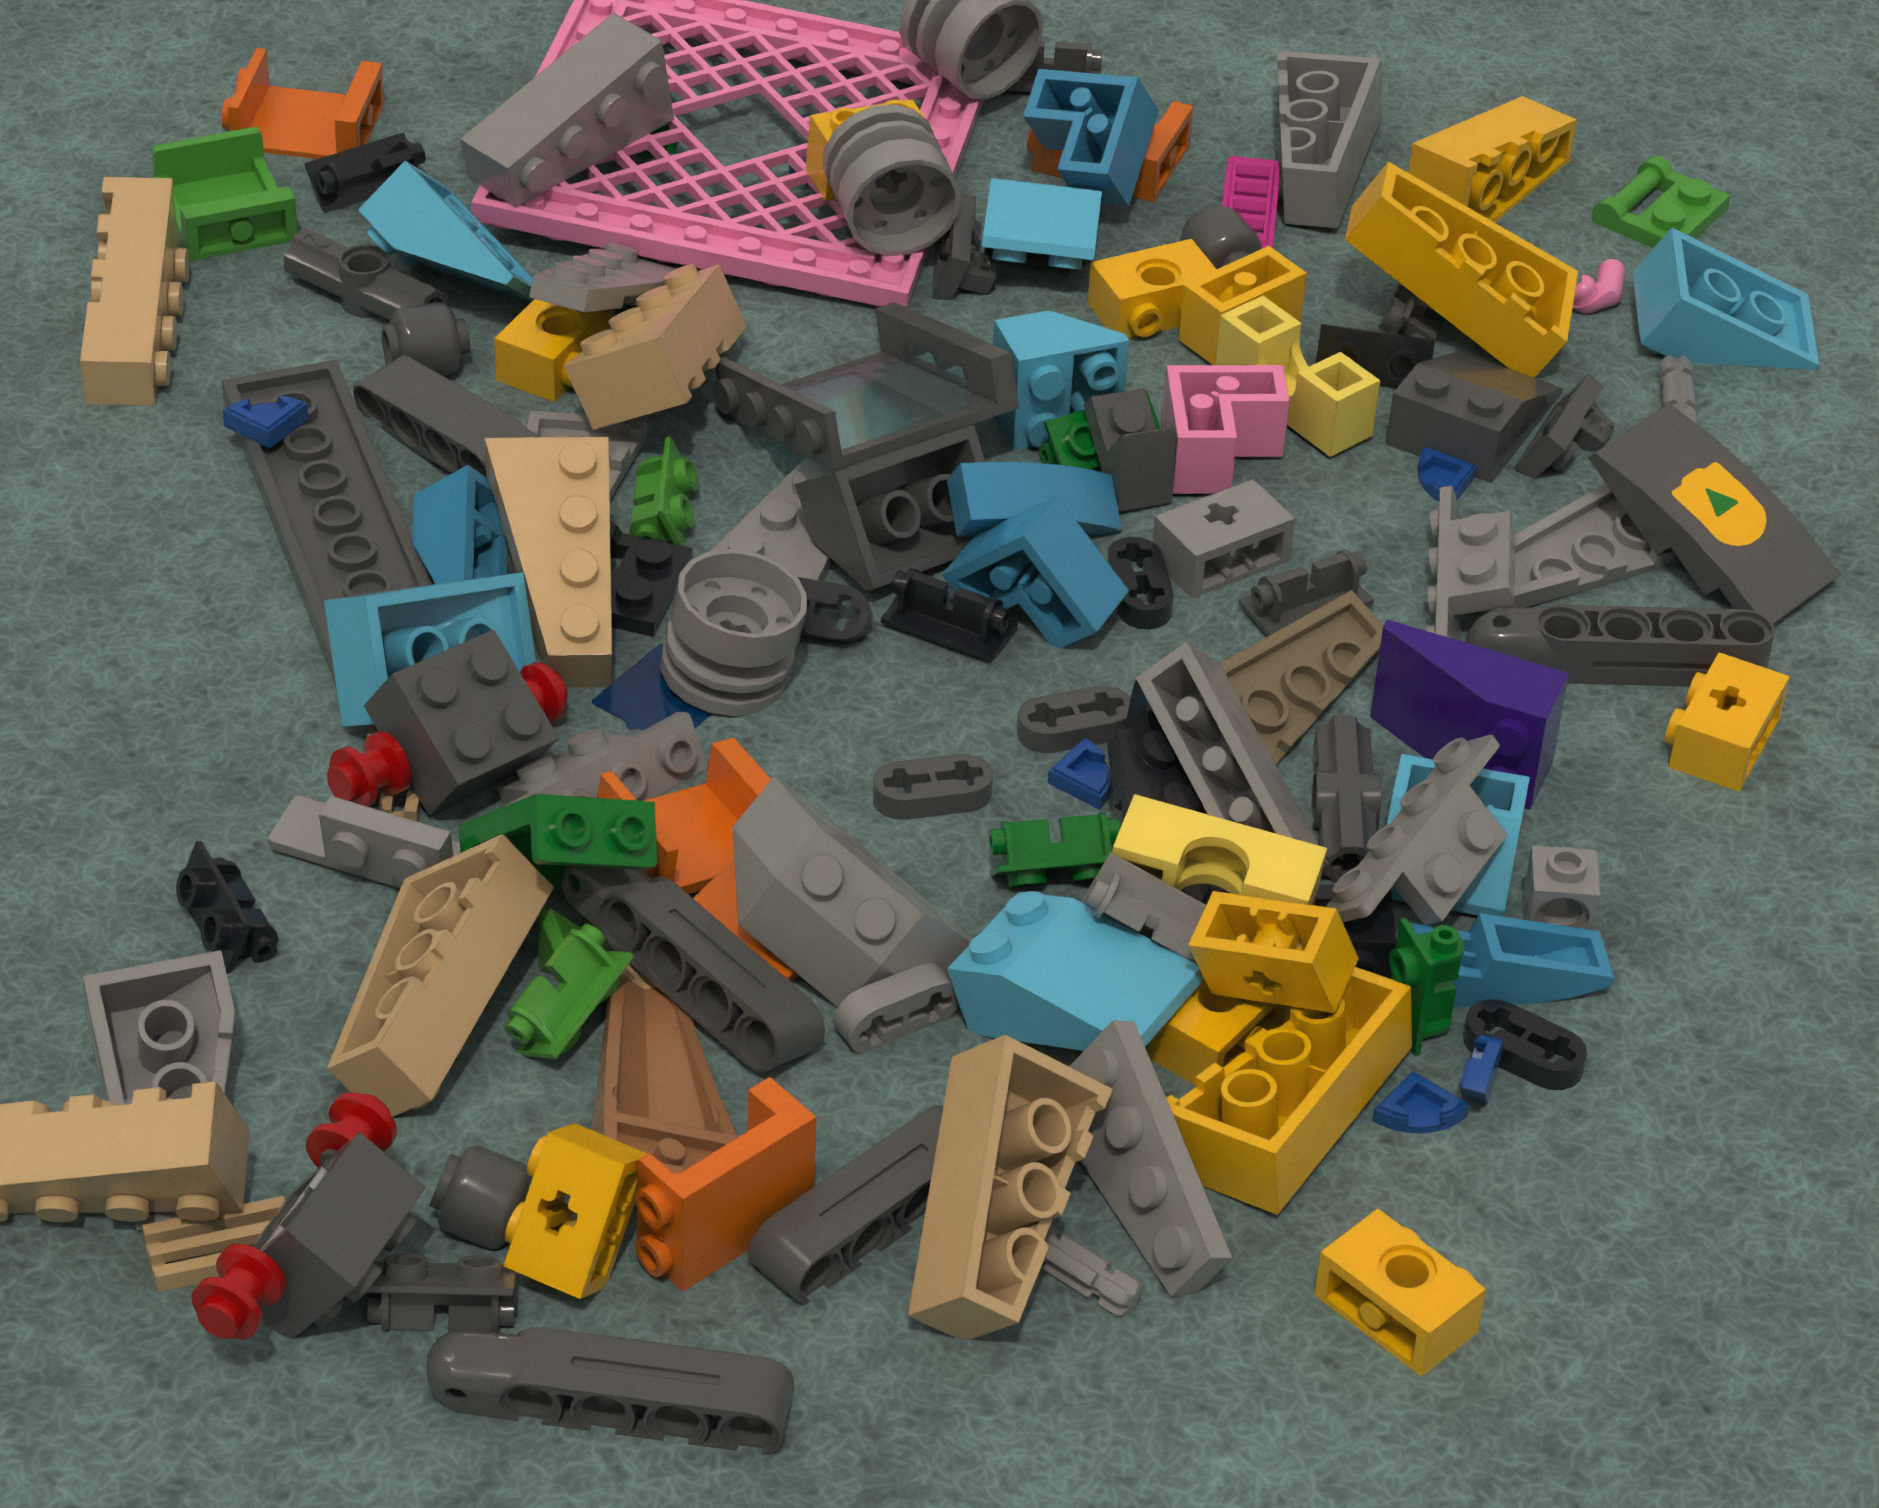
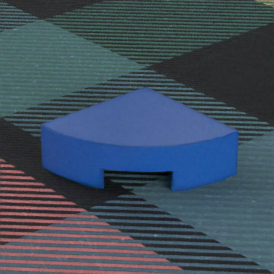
M278 396L279 403H260L250 405V398L244 399L223 410L224 427L270 449L308 420V405L304 401L287 396Z
M1424 447L1419 457L1418 479L1423 489L1436 501L1440 502V487L1450 485L1453 486L1456 500H1458L1475 479L1477 466Z
M1084 738L1048 771V784L1100 810L1107 802L1111 791V773L1105 762L1103 751L1092 741Z
M1485 1034L1475 1038L1471 1059L1467 1058L1460 1080L1461 1093L1465 1099L1488 1104L1505 1040Z
M1412 1071L1374 1108L1372 1121L1386 1128L1406 1133L1437 1132L1450 1128L1468 1116L1469 1103Z

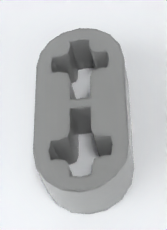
M924 963L850 993L838 1006L833 1020L835 1028L851 1048L857 1053L862 1054L949 1019L958 1008L959 1002L951 979L944 969L938 964Z

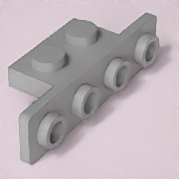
M1450 485L1440 487L1439 509L1431 510L1430 512L1433 539L1438 547L1429 549L1431 574L1434 583L1437 585L1428 586V603L1432 620L1436 624L1427 625L1426 631L1461 641L1462 614L1514 606L1515 526L1511 511L1491 514L1478 513L1467 518H1461L1454 489Z
M676 712L632 737L605 734L604 730L600 728L579 733L567 741L569 747L567 750L554 757L541 756L521 764L516 769L518 776L498 786L497 790L504 806L534 794L597 798L600 774L612 771L637 801H644L658 797L707 769L708 764L690 714Z
M1493 735L1466 741L1463 737L1457 738L1438 751L1433 759V763L1436 766L1424 781L1412 787L1402 797L1400 801L1402 810L1391 824L1384 826L1370 838L1366 846L1369 852L1359 865L1345 873L1333 886L1332 891L1335 896L1326 907L1336 908L1342 922L1370 915L1392 886L1396 888L1424 925L1442 922L1508 835L1470 787V784L1500 747V744Z
M301 795L293 797L268 837L272 850L397 888H401L405 878L460 853V843L452 841L451 831L330 796L326 803Z

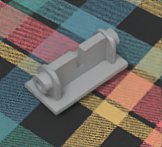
M1110 852L1081 902L1093 908V915L1097 918L1104 914L1197 964L1188 944L1206 905Z

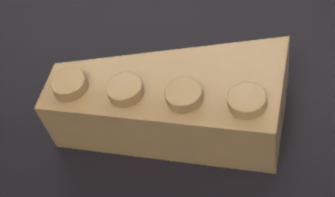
M103 177L102 198L104 199L105 214H99L98 260L93 259L91 302H87L80 357L85 404L155 405L159 386H169L171 359L169 351H175L177 345V321L175 316H182V282H188L189 251L188 248H179L173 178Z
M689 264L668 273L663 277L666 285L645 292L636 298L638 307L626 310L608 321L611 329L596 333L580 343L583 351L564 365V368L593 430L686 404L692 397L690 390L700 387L706 378L703 371L716 367L721 360L718 354L729 350L746 329L747 325L720 265L697 271L694 264Z
M609 437L484 438L487 480L491 493L495 498L505 541L508 542L515 566V573L524 572L531 628L541 663L556 671L564 680L566 688L612 687Z
M504 834L404 879L327 1069L350 1092L377 1097L388 1107L392 1117L408 1110L418 1111L435 1098L440 1090L441 1083L554 888Z
M1006 1034L952 1056L908 1312L909 1317L955 1338L967 1340L1019 1323L1049 1249L1044 1239L1052 1220L1062 1216L1071 1194L1065 1187L1075 1163L1086 1157L1094 1137L1088 1130L1095 1113L1105 1109L1113 1090L1112 1088Z
M216 1081L192 1084L191 1098L183 1099L166 1098V1091L161 1087L134 1090L132 1104L117 1105L113 1102L102 1100L95 1094L71 1096L68 1101L63 1103L62 1111L51 1112L47 1105L37 1101L0 1104V1222L8 1219V1213H34L36 1217L51 1222L74 1221L78 1219L79 1213H105L107 1217L115 1220L136 1222L146 1220L149 1217V1212H176L177 1216L194 1221L215 1220L219 1217L220 1212H243L250 1130Z

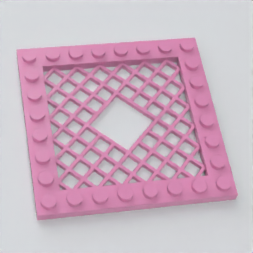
M746 0L573 1L536 76L612 13H616L634 25L652 32L653 34L651 35L662 40V44L670 43L678 51L664 55L670 92L676 91L684 100L672 103L674 120L666 124L671 130L653 135L649 133L594 164L597 165L615 160L623 170L603 175L592 165L582 171L589 178L588 180L570 185L563 181L517 208L482 186H479L471 202V212L482 223L490 224L499 229H514L543 235L552 240H566L603 249L605 243H617L637 249L638 256L652 258L661 263H676L685 266L694 264L696 268L700 269L720 265L724 275L728 274L757 280L770 286H785L814 292L825 297H838L880 307L895 302L908 308L930 246L912 254L885 256L869 252L867 249L862 250L864 247L856 242L853 237L839 241L830 231L848 226L837 199L825 201L805 170L806 163L801 158L807 157L808 143L724 167L675 115L686 114L761 93L808 141L810 116L803 118L794 108L813 104L821 113L833 112L836 109L826 99L843 94L853 104L839 108L852 109L884 104L890 100L904 101L925 97L920 111L933 128L934 136L939 143L941 151L954 177H956L981 110L983 99H971L940 75L938 71L932 69L903 46L900 33L897 31ZM689 37L695 38L697 41L706 44L691 47L684 39ZM744 48L757 55L743 58L735 49ZM721 53L729 62L711 67L703 58ZM796 59L801 63L808 64V66L795 69L787 60ZM689 62L697 71L678 76L670 67ZM773 64L781 73L763 78L755 69ZM846 69L853 74L862 76L847 80L838 70ZM741 73L749 82L730 87L722 78ZM825 75L833 84L815 89L806 79ZM899 80L904 84L916 86L898 90L890 81ZM709 82L716 91L697 96L690 87ZM793 84L801 92L783 98L775 88ZM876 85L885 95L866 99L858 90ZM682 141L690 150L671 156L662 146ZM648 150L657 160L636 165L629 155ZM701 161L710 171L690 176L682 166ZM788 163L796 171V173L777 178L769 168ZM668 171L677 181L656 186L648 176ZM754 172L763 182L744 188L737 181L736 177ZM635 181L642 191L622 196L614 186ZM721 182L730 192L710 197L702 187ZM808 183L816 194L798 199L789 189ZM600 190L604 195L594 194L592 192ZM688 192L697 202L676 207L668 197ZM775 193L783 203L764 209L756 198ZM654 201L658 207L647 205V203ZM742 203L750 213L731 219L722 208ZM828 204L837 215L818 220L809 210ZM708 213L712 218L699 215ZM795 214L804 225L785 230L776 219ZM762 224L766 229L757 228L753 226ZM816 236L819 240L809 239L808 237Z

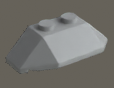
M777 775L772 778L732 827L738 925L837 1007L850 993L859 988L919 964H938L949 975L947 968L969 946L973 939Z

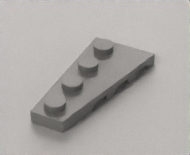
M605 243L604 249H590L587 254L572 256V260L564 263H555L554 267L534 274L529 297L584 313L619 309L623 307V304L638 306L636 298L649 290L666 285L663 277L676 270V268L637 258L638 250L633 247L617 243Z

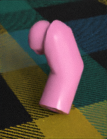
M1615 259L1603 261L1598 268L1596 283L1589 275H1582V282L1576 283L1573 310L1588 315L1617 305L1622 299L1626 274L1623 263Z

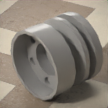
M906 0L901 12L899 33L904 47L932 69L938 71L940 75L971 99L987 100L1004 93L1019 81L1033 63L1041 45L1043 21L1040 10L1028 0Z
M896 104L871 106L851 115L832 133L824 148L823 169L856 242L869 252L885 256L907 255L931 246L950 229L959 213L961 192L929 122L918 112Z
M736 549L706 552L691 559L678 577L672 603L671 620L667 625L666 639L661 651L660 671L668 687L688 704L708 713L733 717L758 713L775 703L788 686L790 670L794 663V649L799 643L807 612V594L798 577L781 563L754 552Z

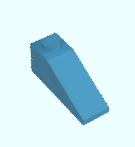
M466 465L414 494L412 543L435 584L508 574V542L505 541L495 498L491 493L485 476L469 465Z

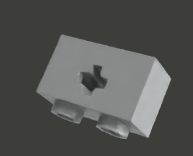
M1252 479L1156 515L1154 518L1152 542L1162 552L1169 577L1193 599L1290 561L1295 518Z

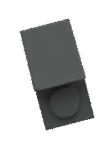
M1145 388L1090 397L1084 404V409L1101 470L1103 473L1112 475L1119 514L1171 504L1176 450L1175 427L1156 430Z

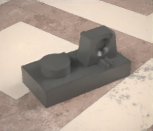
M961 192L960 208L957 217L950 229L935 242L932 299L952 300L958 288L988 294L996 279V259H992V257L975 250L982 228V222L975 220V196Z
M1588 373L1554 406L1515 465V468L1523 475L1536 479L1549 466L1556 472L1560 470L1579 447L1583 450L1595 452L1608 439L1615 426L1598 408V403L1595 401L1604 386Z

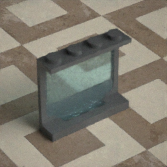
M895 302L875 308L881 352L783 384L776 383L722 357L715 367L717 381L713 384L714 398L722 413L833 471L1019 409L1011 352Z

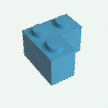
M1038 69L1023 117L1046 150L1063 151L1057 170L1069 187L1102 191L1101 204L1129 207L1159 112L1140 79L1131 76Z
M1054 496L976 534L942 574L954 592L961 587L992 599L997 598L1002 600L1003 607L1007 609L1019 603L1050 645L1058 648L1065 647L1096 633L1129 592L1128 588L1058 496Z

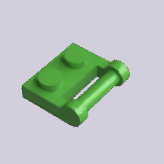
M1655 155L1650 156L1639 166L1637 176L1614 197H1605L1593 207L1592 219L1597 225L1654 248L1671 227L1696 239L1728 209L1731 195L1711 187L1705 181L1691 179L1674 172L1671 164L1665 158ZM1654 188L1664 192L1639 216L1629 213Z

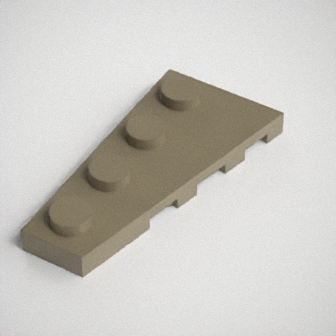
M1352 590L1219 663L1275 765L1283 759L1380 651L1384 625Z

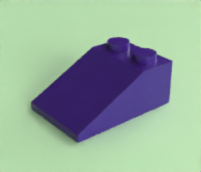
M1387 619L1382 630L1370 718L1421 756L1428 759H1434L1441 748L1457 738L1463 737L1466 741L1493 735L1500 744V747L1483 769L1530 777L1524 808L1531 810L1553 764L1569 673Z

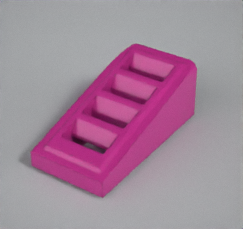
M1231 156L1228 158L1226 165L1222 206H1228L1237 211L1254 231H1263V233L1256 232L1262 243V248L1267 246L1273 248L1281 164L1276 160Z

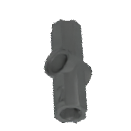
M304 228L292 237L290 247L284 254V268L286 272L341 297V305L344 311L356 317L371 318L382 316L390 320L394 310L400 307L435 302L448 305L447 293L391 268L389 254L379 246L360 244L348 248Z
M1334 715L1326 724L1316 726L1314 739V766H1316L1313 777L1311 808L1316 809L1312 827L1319 828L1320 846L1327 848L1326 859L1329 865L1323 868L1322 875L1328 876L1334 883L1345 873L1357 867L1369 852L1366 846L1370 838L1378 830L1381 813V775L1373 773L1370 729L1363 727L1357 721L1356 716Z

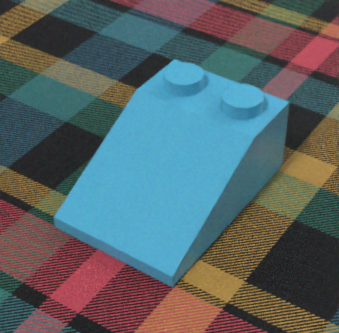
M404 161L358 209L372 225L367 231L369 237L387 254L392 256L395 252L412 268L419 262L431 270L530 303L534 300L529 297L533 281L530 273L448 186L407 161Z
M1672 227L1632 272L1640 341L1653 354L1672 355L1675 358L1685 356L1691 363L1814 370H1817L1820 366L1807 293Z
M524 572L324 600L342 726L374 725L364 705L393 673L491 630H495L519 672L524 666L536 662Z
M1036 891L1019 892L1011 898L1003 910L979 935L971 940L969 946L947 968L968 1030L984 1037L997 1038L1006 1034L1019 1042L1084 1051L1113 1020L1134 1021L1146 1047L1202 983L1204 977L1198 965L1104 914L1097 918L1093 915L1094 909L1074 898L1044 895Z

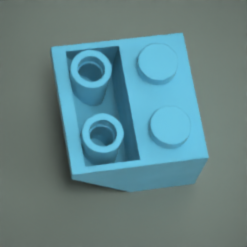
M991 178L982 247L993 248L992 259L1026 263L1027 252L1049 255L1048 266L1081 269L1083 259L1094 260L1102 191Z
M1050 310L994 320L993 345L1011 352L1019 409L995 416L994 419L1013 451L1035 446L1040 447V445L1045 444L1048 438L1044 426L1045 421L1084 410V404L1092 396L1125 391L1129 339L1124 333Z
M1401 754L1387 825L1391 824L1402 810L1400 805L1402 797L1412 787L1424 781L1436 766L1433 763V759ZM1482 769L1470 784V787L1508 835L1451 911L1472 915L1483 913L1504 917L1530 777ZM1392 886V900L1406 902L1396 888Z

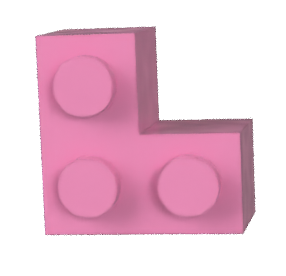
M1167 365L1161 422L1162 429L1175 427L1176 431L1172 494H1211L1232 487L1235 457H1283L1290 402L1283 365Z

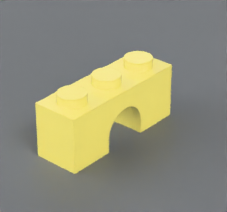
M1260 296L1220 315L1215 365H1283L1290 400L1287 425L1329 457L1373 436L1380 386L1378 378L1342 352L1332 355L1312 366H1308L1300 348L1302 323L1265 296Z
M1136 794L1132 798L1112 853L1178 890L1194 884H1211L1221 887L1231 894L1314 905L1327 852L1326 847Z

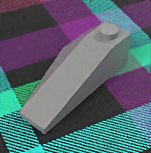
M221 950L83 976L84 1011L104 1100L117 1105L132 1104L134 1090L161 1087L166 1091V1098H191L192 1084L214 1081L217 1082L225 1094L235 1023V1008ZM149 1212V1217L146 1220L135 1222L137 1233L143 1232L142 1225L178 1218L179 1216L176 1215V1212Z

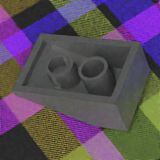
M1461 351L1417 363L1393 392L1386 444L1419 457L1424 447L1431 448L1474 464V466H1477L1476 478L1492 483L1560 397L1563 388Z

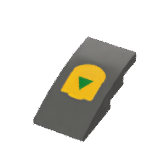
M1670 403L1588 457L1655 554L1659 555L1671 547L1705 596L1719 587L1734 609L1756 611L1765 615L1774 624L1840 576V573L1803 525L1771 490L1715 437Z

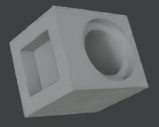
M1532 845L1522 896L1523 920L1594 930L1601 896L1597 850Z

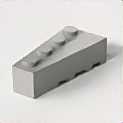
M612 13L460 138L468 179L517 208L674 120L662 40L616 13Z
M1277 50L1284 224L1338 228L1383 114L1381 58Z

